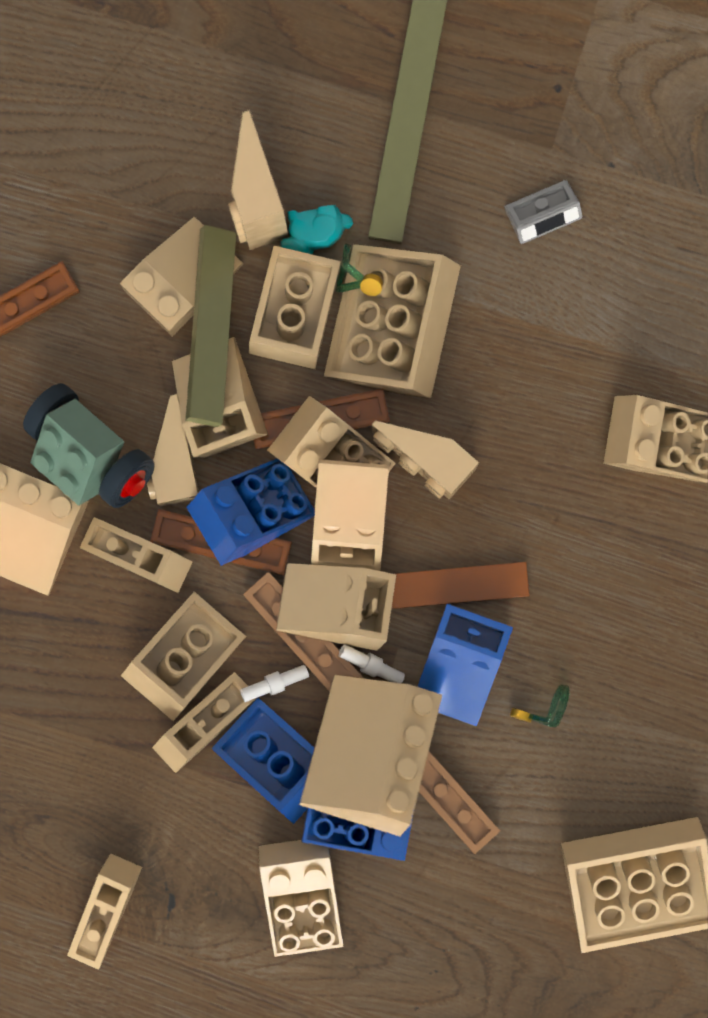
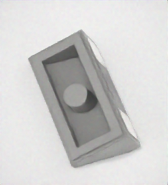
M567 180L504 206L521 244L582 218L580 202Z

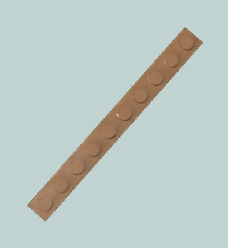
M267 572L243 595L276 631L283 587ZM276 631L329 692L335 675L363 678L349 661L338 656L339 650L332 642ZM428 751L419 793L468 848L476 854L500 830Z

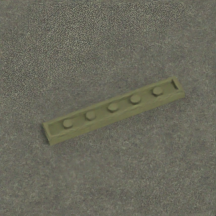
M204 225L200 229L185 421L219 427L223 424L236 232Z

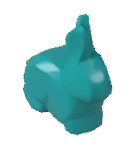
M335 205L321 206L317 209L302 212L288 211V232L290 237L282 239L279 247L313 254L315 250L330 248L341 238L344 230L353 225L352 217L348 214H341L339 208Z

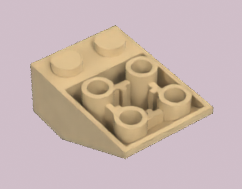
M235 337L230 338L228 342L223 424L219 427L185 421L191 354L172 361L182 425L193 457L207 458L268 435Z
M640 395L615 396L603 464L633 471L708 483V413Z
M311 396L306 399L267 450L316 489L319 459L389 465V472L396 464L346 422Z
M375 421L372 424L373 441L387 454L393 450L401 457L399 464L412 476H415L417 472L427 480L424 486L439 499L444 495L450 500L477 469L479 462L453 439Z
M319 459L311 565L362 567L380 571L389 465Z
M287 563L276 631L377 651L387 641L396 574L362 567Z
M302 840L258 846L259 868L274 957L343 947L329 847L301 842Z

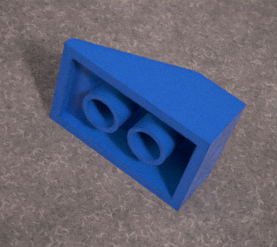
M257 698L211 749L294 824L308 809V807L301 806L299 803L314 747L262 700Z

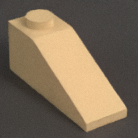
M177 394L170 395L153 459L155 468L152 479H149L147 483L150 499H157V504L160 507L193 500L199 493L191 450L182 425Z
M95 517L80 546V549L179 593L192 564V561L166 548Z
M234 672L170 728L152 748L177 773L257 698L244 702L240 689L248 687V685Z
M110 853L98 874L67 956L99 970L142 869L141 866Z

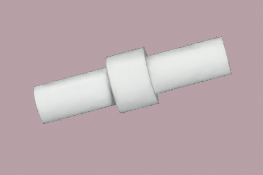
M346 644L339 651V657L361 667L360 671L371 677L379 676L395 683H402L404 680V673L384 664L382 658L372 653L366 655Z
M305 665L281 674L276 671L264 676L263 681L240 689V693L244 702L268 693L275 695L285 691L286 686L308 678L309 674Z

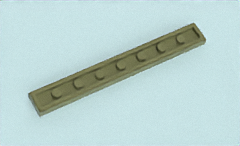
M447 0L412 1L368 238L397 244H402Z

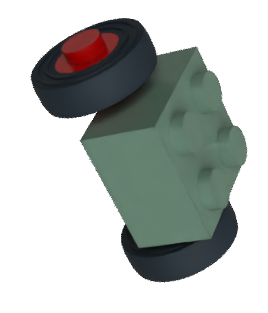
M63 383L55 384L45 390L33 402L25 415L23 428L33 439L37 440L30 463L77 505H81L99 494L110 506L114 508L122 507L141 492L153 474L155 468L154 461L140 449L132 450L118 460L125 441L79 402L77 394Z

